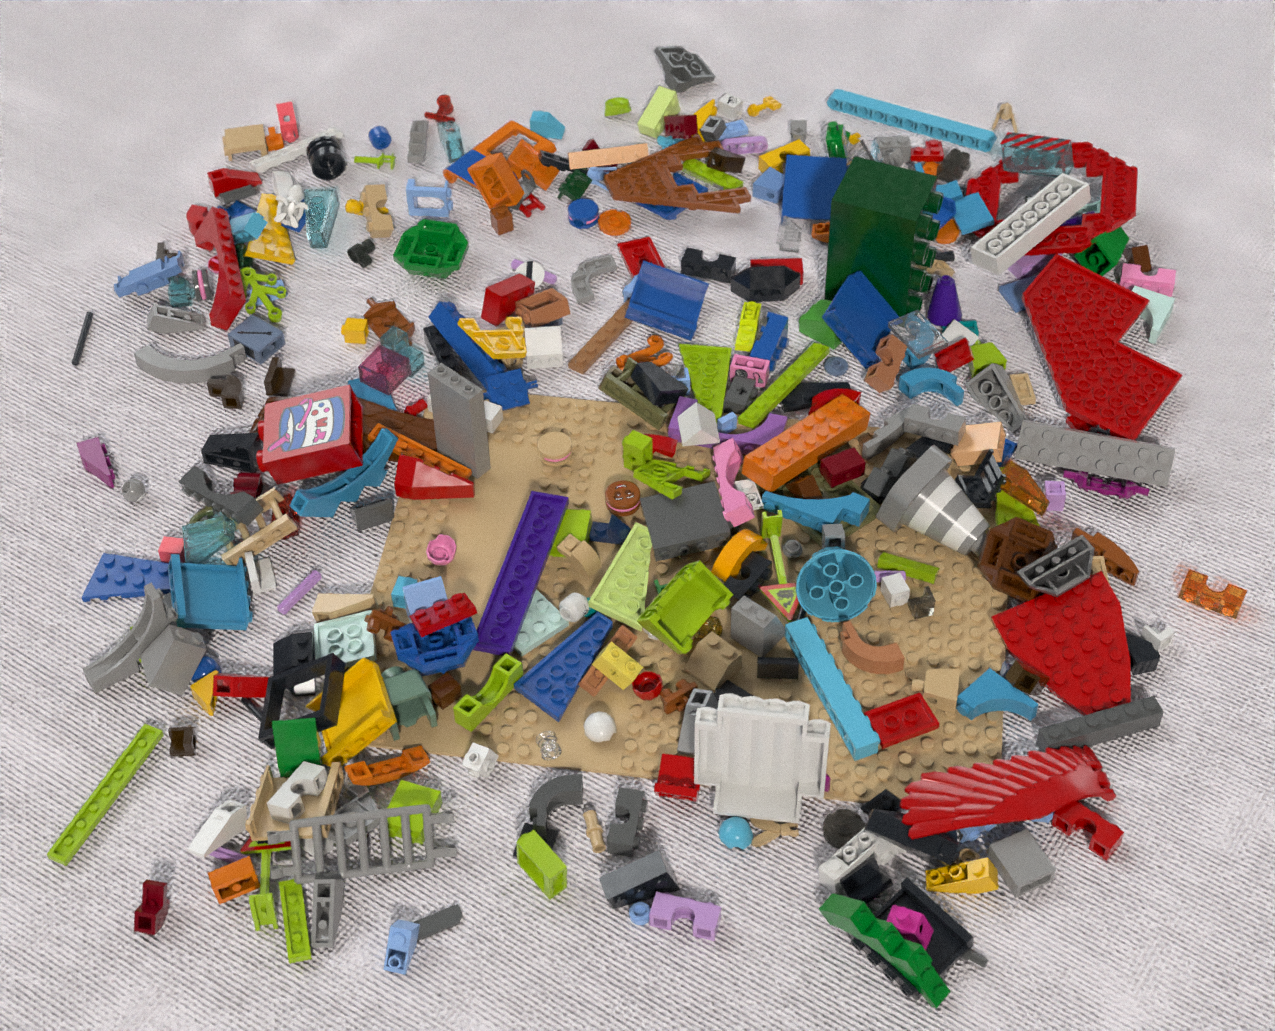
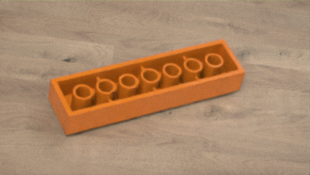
M842 394L747 454L744 458L742 474L766 491L773 492L867 430L871 413Z

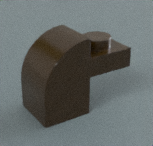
M228 375L226 380L208 379L207 387L211 397H221L224 408L242 409L245 397L241 381L237 377Z

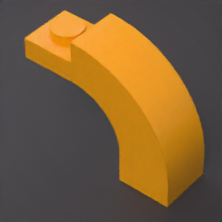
M749 529L741 530L725 545L716 559L711 572L725 582L730 576L736 579L741 569V563L752 551L765 550L768 543L762 540V536Z

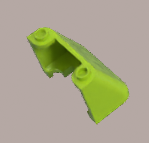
M701 561L689 563L673 577L640 615L637 622L676 653L686 654L693 647V635L715 610H723L730 604L729 599L733 594Z

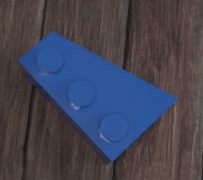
M768 312L766 316L767 325L766 327L762 326L760 332H763L759 341H755L749 357L770 360L769 374L771 371L774 372L777 360L781 359L783 349L787 348L789 344V338H787L788 317Z

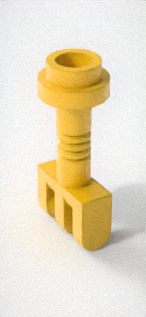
M767 96L763 98L762 104H751L747 108V112L750 116L756 117L760 111L767 108L774 111L781 108L782 104L773 99L772 96Z

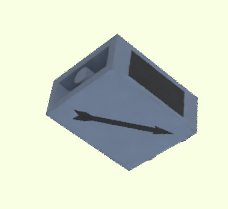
M254 315L249 316L228 333L230 347L232 348L241 343L244 346L246 356L259 364L264 363L285 345L283 331Z

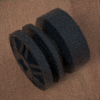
M321 136L309 143L306 153L312 172L317 178L333 180L344 172L345 160L339 143L334 138Z

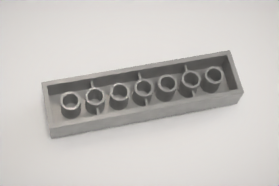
M1023 420L1015 459L1168 487L1175 448Z

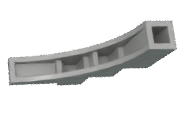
M152 583L144 586V605L139 618L128 634L112 650L83 668L85 678L95 694L139 672L137 663L140 662V655L169 624L177 627L176 619L178 616L173 607H168L166 602L163 601L164 596L159 588L155 589Z

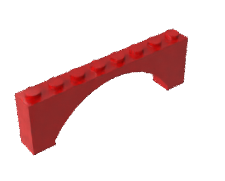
M212 206L195 233L194 238L196 247L208 251L216 248L219 261L218 283L209 317L211 326L228 330L245 304L246 298L228 212L222 208Z

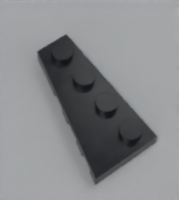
M849 382L799 383L780 402L784 413L811 408L812 399L817 394L830 389H851Z

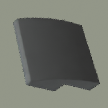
M248 185L221 193L218 199L224 205L254 196L257 193L255 188Z

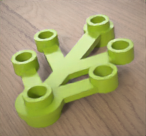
M250 267L241 269L240 274L245 298H247L246 291L248 285L250 284L252 287L250 300L245 305V311L248 314L255 313L256 302L259 297L268 310L269 321L272 323L280 322L282 311L273 306L266 294L284 298L286 296V289L282 286L271 288L257 283V281L266 282L268 285L273 286L277 283V276L275 274H268L267 276L257 274Z

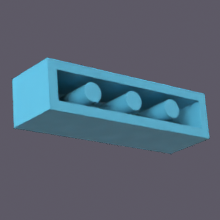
M253 212L230 220L234 245L259 238L268 223L261 214Z

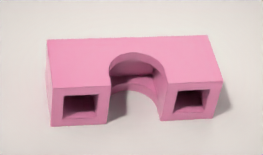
M1123 263L1119 285L1131 291L1134 286H1138L1172 297L1176 270L1158 268L1156 275L1147 276L1141 272V265Z

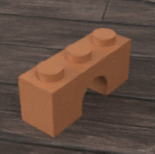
M893 334L880 339L875 353L882 359V362L869 367L864 381L878 393L890 390L894 386L895 377L900 370L899 367L905 357L908 346Z

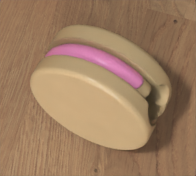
M549 432L538 440V457L542 463L548 466H561L571 459L573 454L572 441L565 433Z

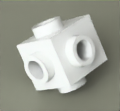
M472 743L464 757L462 766L468 770L467 774L478 779L480 776L488 779L490 773L494 770L498 755L487 747Z

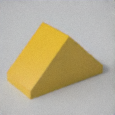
M215 670L190 686L193 698L209 716H214L218 696H212L213 677L219 674Z

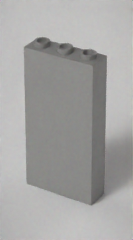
M440 363L427 373L437 451L441 455L471 469L472 476L478 479L491 469L483 390Z

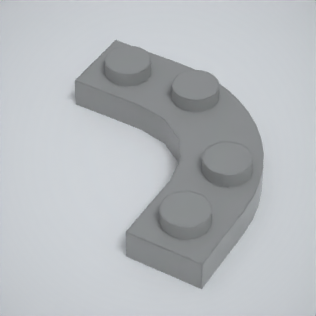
M612 254L590 259L579 265L575 274H572L571 288L578 304L595 300L594 293L589 285L593 277L617 270V264Z

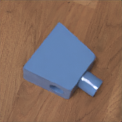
M769 167L753 183L752 196L772 203H778L783 198L785 175Z

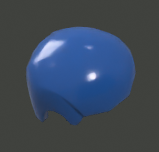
M203 656L191 681L195 683L214 670L221 673L219 664L213 658Z

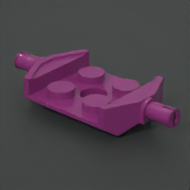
M1065 470L1063 478L1075 480L1079 489H1084L1086 492L1092 490L1103 495L1119 496V499H1129L1136 495V493L1148 496L1150 489L1140 487L1131 480H1127L1124 486L1119 481L1105 482L1102 478L1095 476L1088 478L1089 472L1084 471L1075 473Z

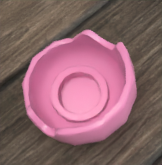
M440 534L436 539L429 541L426 549L428 560L435 565H447L452 562L457 550L455 540L448 535Z

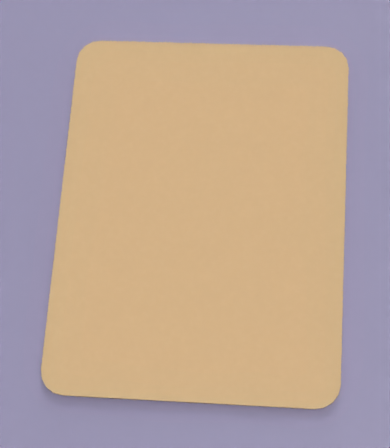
M528 394L529 405L502 411L503 420L493 434L487 432L491 469L478 479L472 475L468 478V480L474 482V498L426 500L398 498L394 518H392L370 594H374L379 608L385 610L388 606L393 607L391 593L398 576L418 579V582L441 576L447 599H450L457 593L465 592L476 607L477 614L471 617L477 631L531 491L569 497L567 509L591 510L592 522L602 523L610 522L612 513L606 508L605 491L610 484L616 481L626 480L636 484L640 489V498L662 494L633 477L634 472L624 467L622 441L632 430L642 434H656L668 437V427L675 408L667 412L666 421L663 427L658 430L621 403ZM427 408L422 418L433 419V413L428 411ZM736 414V415H737V429H735V430H733V431H731V432H729V433H727V434H742V433L750 432V431H752V430L758 428L759 426H761V425L766 421V419H767L768 417H765V418L753 429V428H750V427H747V426L738 424V417H739L741 414ZM788 419L787 429L801 420ZM867 426V430L826 457L853 447L862 457L863 443L872 440L874 431L880 429V427ZM557 431L565 433L570 437L573 454L566 464L548 466L539 459L538 440L546 433ZM905 432L883 452L867 461L864 459L866 462L865 475L852 481L860 487L861 482L869 477L874 467H882L892 448L899 449L902 447L906 449L922 436ZM677 442L673 458L657 452L653 454V459L677 463L676 467L684 468L689 465L695 466L694 470L703 471L704 468L710 469V477L702 482L684 476L672 484L688 488L715 481L720 500L722 499L718 490L720 486L716 479L718 475L714 469L716 464L712 458L714 455L713 449L695 445L682 447V443ZM951 452L946 454L952 459ZM953 459L947 471L954 480L957 475L974 476L980 464L957 466L955 459ZM1011 459L1003 467L1012 466ZM743 463L736 474L735 481L749 479L742 474ZM758 490L759 495H760L761 500H762V495H763V493H761V492ZM995 501L991 502V509L977 508L989 523V530L996 527ZM641 505L632 515H614L630 527L631 530L636 522L647 527ZM764 509L754 510L755 518L740 524L739 532L743 529H749L761 536L762 512H766L767 516H776L777 514L770 513ZM783 517L781 536L778 537L787 583H796L802 567L822 547L795 522ZM877 518L845 538V550L855 552L864 557L874 571H886L877 568L878 559L883 552L940 568L934 584L906 576L905 582L910 589L909 601L901 606L890 608L880 590L881 582H877L875 596L872 597L867 605V609L858 616L847 620L851 621L859 638L868 645L880 647L897 642L905 657L902 671L890 674H874L855 667L842 653L843 642L840 632L842 631L843 622L847 621L825 622L818 617L806 613L805 618L808 617L810 623L816 626L817 635L820 639L824 640L828 654H832L835 666L842 671L846 685H850L854 699L860 702L863 714L866 711L919 693L911 691L912 680H925L927 669H960L958 695L989 668L1000 675L1002 663L1005 661L1006 647L991 621V616L1007 610L1008 595L991 587L977 567L980 556L978 557L972 551L964 556L905 525H902L896 532H893ZM440 534L450 536L455 540L457 546L454 560L447 565H435L428 560L426 555L429 541L436 539ZM589 538L588 544L595 550L601 562V568L589 580L574 570L572 561L567 557H552L549 555L536 589L558 610L560 602L571 593H579L586 598L591 597L622 545L590 541ZM765 538L762 540L768 543L766 549L756 551L755 553L772 561L773 574L770 580L765 581L762 586L778 585L771 542L769 538ZM797 540L800 543L802 554L799 557L789 558L784 555L783 546L787 541ZM652 546L645 610L658 596L654 580H658L660 585L668 584L685 565L701 561L711 571L716 559L725 546L657 562ZM741 569L736 577L737 580L746 579L741 576ZM761 591L751 597L752 601L776 615L784 627L785 624L796 621L800 603L792 621L788 622ZM727 606L723 610H715L696 634L693 635V647L686 654H678L662 641L650 639L643 628L642 631H639L603 614L613 622V628L597 656L605 648L621 625L625 626L638 637L626 654L643 667L640 673L652 671L659 674L663 681V690L669 688L673 693L676 692L677 682L684 678L689 683L695 682L698 685L696 689L712 691L684 670L691 654L701 641L700 638L703 639L704 636L706 637L712 631L742 653V668L729 681L753 696L764 700L780 699L785 702L801 701L809 704V720L821 719L831 723L826 773L831 778L830 790L824 792L823 799L867 803L885 789L902 799L909 795L905 793L904 789L911 782L920 781L922 773L935 771L947 773L948 767L962 766L972 768L974 763L993 765V760L1002 759L1003 711L987 712L971 721L966 716L961 715L957 709H955V713L930 707L940 723L939 729L884 749L879 744L878 753L854 761L800 664L798 679L757 678V657L760 656L731 639L730 607ZM393 607L392 614L398 616L397 620L406 625L410 624L406 609ZM583 616L577 622L569 621L568 627L523 656L513 649L511 657L522 663L523 676L591 617ZM716 618H719V620L721 621V626L718 624V620ZM380 629L375 634L377 660L373 662L378 664L381 674L386 669L394 666L403 668L404 672L412 670L407 664L398 660L393 642L385 640V630ZM785 637L764 656L796 658ZM472 650L465 667L445 672H448L460 684L462 697L444 710L438 705H433L438 726L432 728L425 715L419 718L415 725L409 727L397 725L400 736L399 740L394 741L390 730L387 729L368 745V747L406 750L422 746L428 754L464 758L472 743H476L495 752L498 755V762L657 780L663 753L694 758L693 755L677 752L685 713L684 709L680 712L675 710L667 715L664 712V704L660 699V695L651 701L642 700L634 694L632 683L623 690L609 678L595 697L579 686L559 722L513 688L483 721L470 732L455 722L453 707L466 694L473 696L480 692L488 682L493 666L503 657ZM440 672L423 676L422 678L428 687V685L444 674ZM600 711L608 713L614 719L617 732L612 735L609 741L598 743L591 741L585 735L584 723L589 715Z

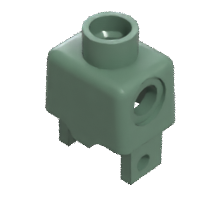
M398 666L386 669L381 675L397 720L389 728L393 740L400 739L397 725L405 727L415 725L417 720L425 715L432 728L438 726L431 693L419 671L413 669L404 672L403 668Z

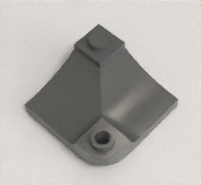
M681 46L656 47L654 51L662 64L666 77L665 83L670 90L676 91V93L685 92L686 89L701 83L712 82L716 77L699 55L690 53Z

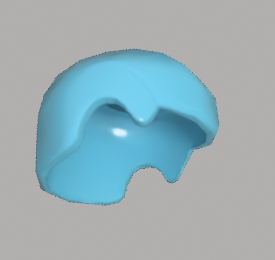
M737 816L724 820L718 831L720 841L730 849L733 847H739L742 850L746 849L751 844L754 836L750 824Z

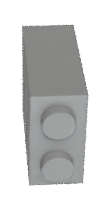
M1028 829L1021 832L1015 831L1009 837L1002 840L997 839L989 845L987 857L996 867L999 875L1015 898L1053 881L1056 869Z

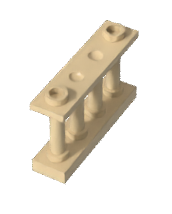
M274 487L256 498V501L264 509L255 518L260 531L250 536L246 525L241 522L237 524L231 517L229 519L225 518L209 528L219 540L223 539L228 551L222 554L221 557L227 565L237 566L239 558H242L243 563H245L244 553L252 551L254 557L298 529L296 523L287 514H282L278 503L283 501L284 497ZM271 508L276 520L266 525L262 513ZM239 529L244 541L234 547L230 534Z

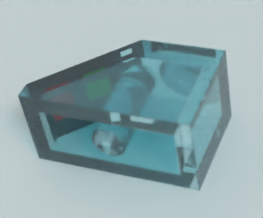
M179 275L169 277L168 296L171 307L192 306L195 290L191 288L190 282Z

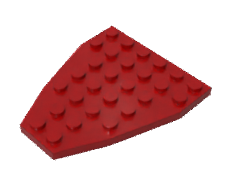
M1102 571L1090 575L1088 580L1058 597L1044 594L991 616V621L1009 654L1016 660L1049 676L1050 680L1045 687L1083 716L1131 702L1130 656L1121 604Z

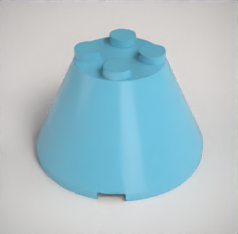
M838 546L826 547L815 552L800 570L796 581V594L802 608L809 615L818 617L825 622H842L858 616L867 609V605L872 597L875 596L877 588L876 576L870 563L861 555Z

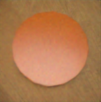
M617 209L607 210L600 215L598 227L604 234L610 236L622 235L631 228V217L622 210L621 212L617 211Z
M950 219L939 230L935 240L937 243L949 244L957 240L960 230L954 220Z

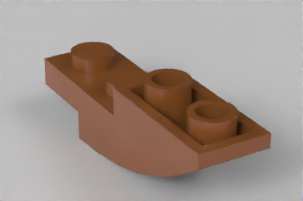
M1076 527L1072 532L1071 540L1083 535L1095 548L1093 556H1104L1107 573L1132 586L1136 585L1139 570L1131 558L1118 545L1099 532L1093 537Z

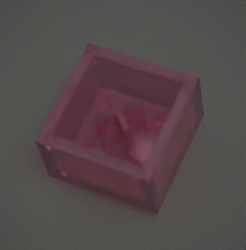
M381 345L358 366L360 382L386 395H390L411 374L409 358Z

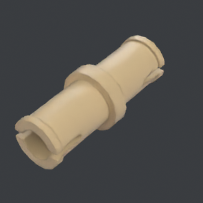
M586 811L583 814L587 827L586 835L590 838L593 852L601 853L606 849L602 836L603 828L599 825L596 811Z

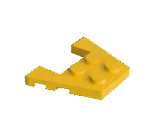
M507 317L505 324L508 330H480L474 318H459L458 326L492 359L525 358L527 354L521 317Z

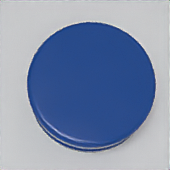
M578 199L568 206V221L573 227L587 229L598 223L599 208L594 201Z

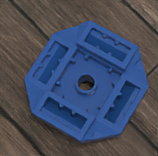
M471 616L424 637L419 635L412 623L401 627L399 630L391 631L398 660L407 664L412 670H418L421 677L440 672L444 674L448 670L465 667L472 650L479 641Z

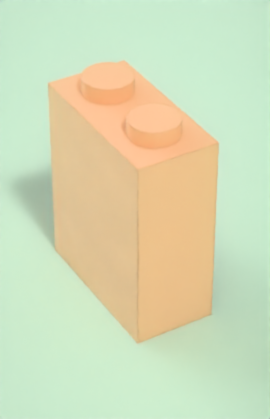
M1002 423L966 425V431L958 446L954 445L951 448L952 459H955L957 466L981 464L989 449H993V456L996 462H1002L1006 438Z

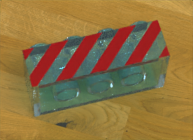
M1008 132L1000 143L1004 171L1057 178L1062 173L1069 175L1074 168L1072 145L1069 139Z

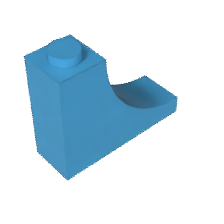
M989 668L957 696L956 709L961 715L966 716L971 721L981 714L992 711L1016 713L1031 721L1036 717L1039 704Z

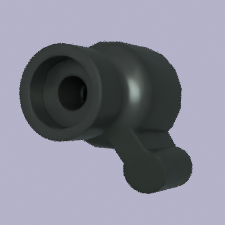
M366 239L362 244L358 243L347 250L348 256L354 263H359L362 268H365L372 263V259L367 253L373 252L375 245L370 239Z

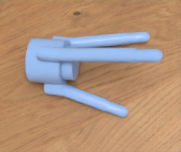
M590 167L587 176L593 179L591 184L608 191L607 187L599 181L603 180L604 175L611 173L605 171L617 170V167Z

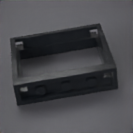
M334 653L269 677L258 740L270 749H274L272 721L280 720L284 690L325 675L320 710L296 719L315 718L318 732L337 726L346 663Z

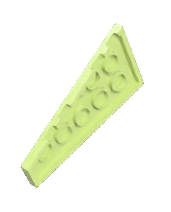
M635 523L588 602L590 608L639 631H642L643 627L637 620L645 611L650 552L652 548L646 526Z

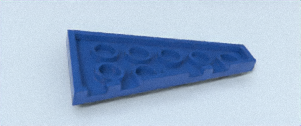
M600 612L595 613L514 683V689L559 722L578 690L579 682L591 667L613 628V622Z

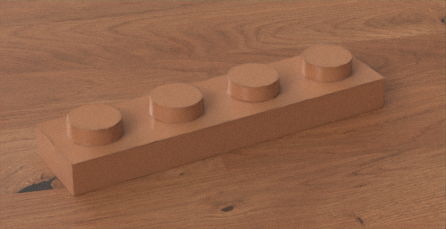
M621 625L608 644L612 641L627 653L638 637ZM592 665L578 685L595 697L608 680V677Z

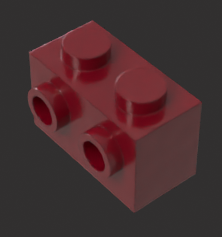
M697 115L664 116L666 136H672V139L692 138V135L698 134Z
M855 447L821 459L820 473L832 488L865 475L866 462Z

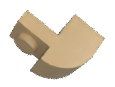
M569 534L557 546L558 552L571 560L574 570L587 580L601 568L599 556L586 541L583 540L581 542Z

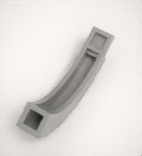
M241 343L215 356L197 360L170 358L158 353L150 345L134 352L137 366L155 378L174 383L207 382L208 379H219L235 372L234 366L247 360L244 346Z

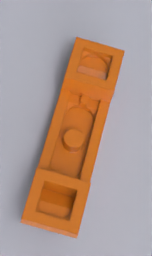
M417 746L402 750V754L399 757L366 765L365 761L346 765L344 769L354 785H378L408 776L428 765L430 759L423 747Z

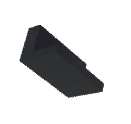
M757 657V678L798 679V658Z
M873 857L840 879L844 896L863 901L865 904L893 886L892 879L880 872L877 861Z

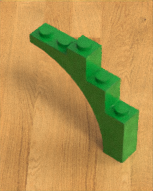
M832 893L819 907V911L830 925L855 936L899 970L921 993L931 1007L937 1008L951 992L930 964L933 960L923 946L905 940L893 923L875 918L863 901Z

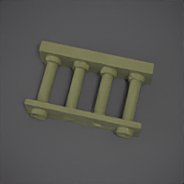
M629 357L620 376L616 378L610 373L605 376L601 390L660 430L668 416L667 412L673 407L676 408L677 403L665 404L660 409L653 405L648 398H644L637 393L641 390L637 384L630 388L623 383L632 375L638 363Z

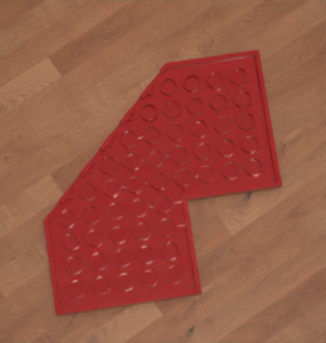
M1056 253L1024 291L1022 301L1065 412L1094 427L1098 424L1101 429L1106 430L1109 428L1111 436L1137 440L1180 382L1183 375L1120 343L1149 305V299Z

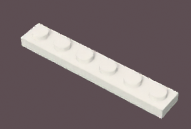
M334 126L249 162L250 166L255 172L263 173L271 167L280 166L285 161H291L297 156L307 154V146L315 138L330 136L338 141V139L343 137V133Z

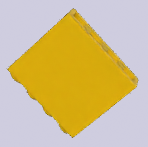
M364 657L344 673L337 726L321 731L327 753L321 759L323 764L331 767L332 762H341V766H343L397 722L378 664ZM322 692L310 701L306 708L312 711L320 710Z

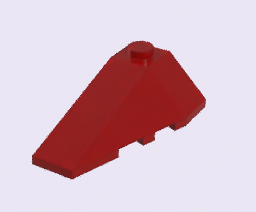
M400 454L394 481L396 496L412 500L474 498V482L454 473L448 475L440 471V467L434 466L432 468L423 464L424 460Z

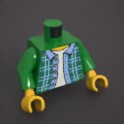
M835 121L830 122L826 133L829 157L847 158V165H850L853 158L848 160L847 157L849 141L852 145H855L861 141L858 139L861 135L858 132L851 135L850 132L845 130L843 124L838 125Z

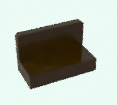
M272 357L264 380L266 395L286 397L289 394L296 371L293 368H282L280 357Z

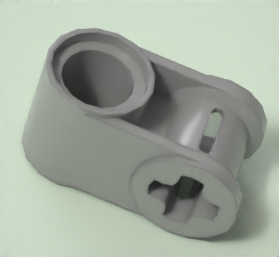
M791 120V142L800 139L806 144L807 120Z

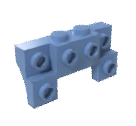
M178 251V255L169 259L165 256V263L160 258L130 270L129 275L121 278L119 275L118 282L114 284V291L120 298L133 292L140 296L157 288L164 287L170 283L169 277L183 272L184 259L181 251Z

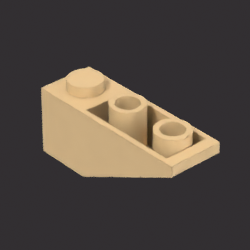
M318 593L312 614L316 622L320 623L368 610H378L379 605L374 594Z

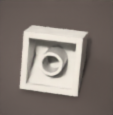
M561 327L525 328L527 368L563 367Z

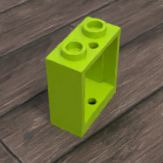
M535 830L521 835L516 842L517 864L550 900L567 888V866Z

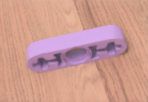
M764 136L727 138L721 142L724 150L735 154L761 153L768 148L767 139ZM743 143L749 144L745 148L740 147V145Z

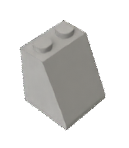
M743 596L731 608V639L756 655L764 657L784 637L785 627L778 617L746 596Z
M169 624L140 655L148 685L182 696L206 652L202 635Z

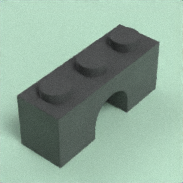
M619 787L615 803L616 817L625 818L628 821L624 824L611 823L607 838V853L633 857L634 850L639 849L640 836H638V832L642 831L644 826L642 813H646L648 808V800H645V791Z

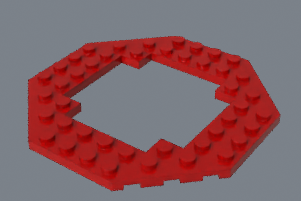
M1090 142L1068 143L1052 150H1044V148L1055 144L1041 145L1036 148L1020 147L1014 155H1008L998 161L999 164L995 167L990 166L982 171L981 176L968 180L966 196L978 192L995 223L971 233L979 238H983L1004 221L998 220L1001 187L1003 183L1012 184L1019 182L1020 172L1086 167V177L1103 176L1100 213L1083 214L1082 225L1059 226L1024 256L1082 252L1091 246L1092 242L1090 241L1104 232L1114 231L1136 216L1138 168L1126 165V162L1118 157L1113 158L1109 156V152L1101 148H1094Z

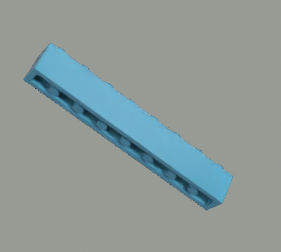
M808 617L785 624V639L796 658H798L799 664L854 761L878 753L879 735L872 730L868 716H864L860 702L854 699L852 689L849 684L846 685L842 671L837 669L832 654H828L824 640L820 639L817 635L816 626L810 623Z

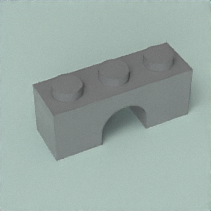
M912 404L905 416L904 432L957 446L966 431V417L948 413L942 420H933L930 418V408Z

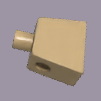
M927 669L925 680H912L911 691L922 692L928 706L955 713L960 669Z

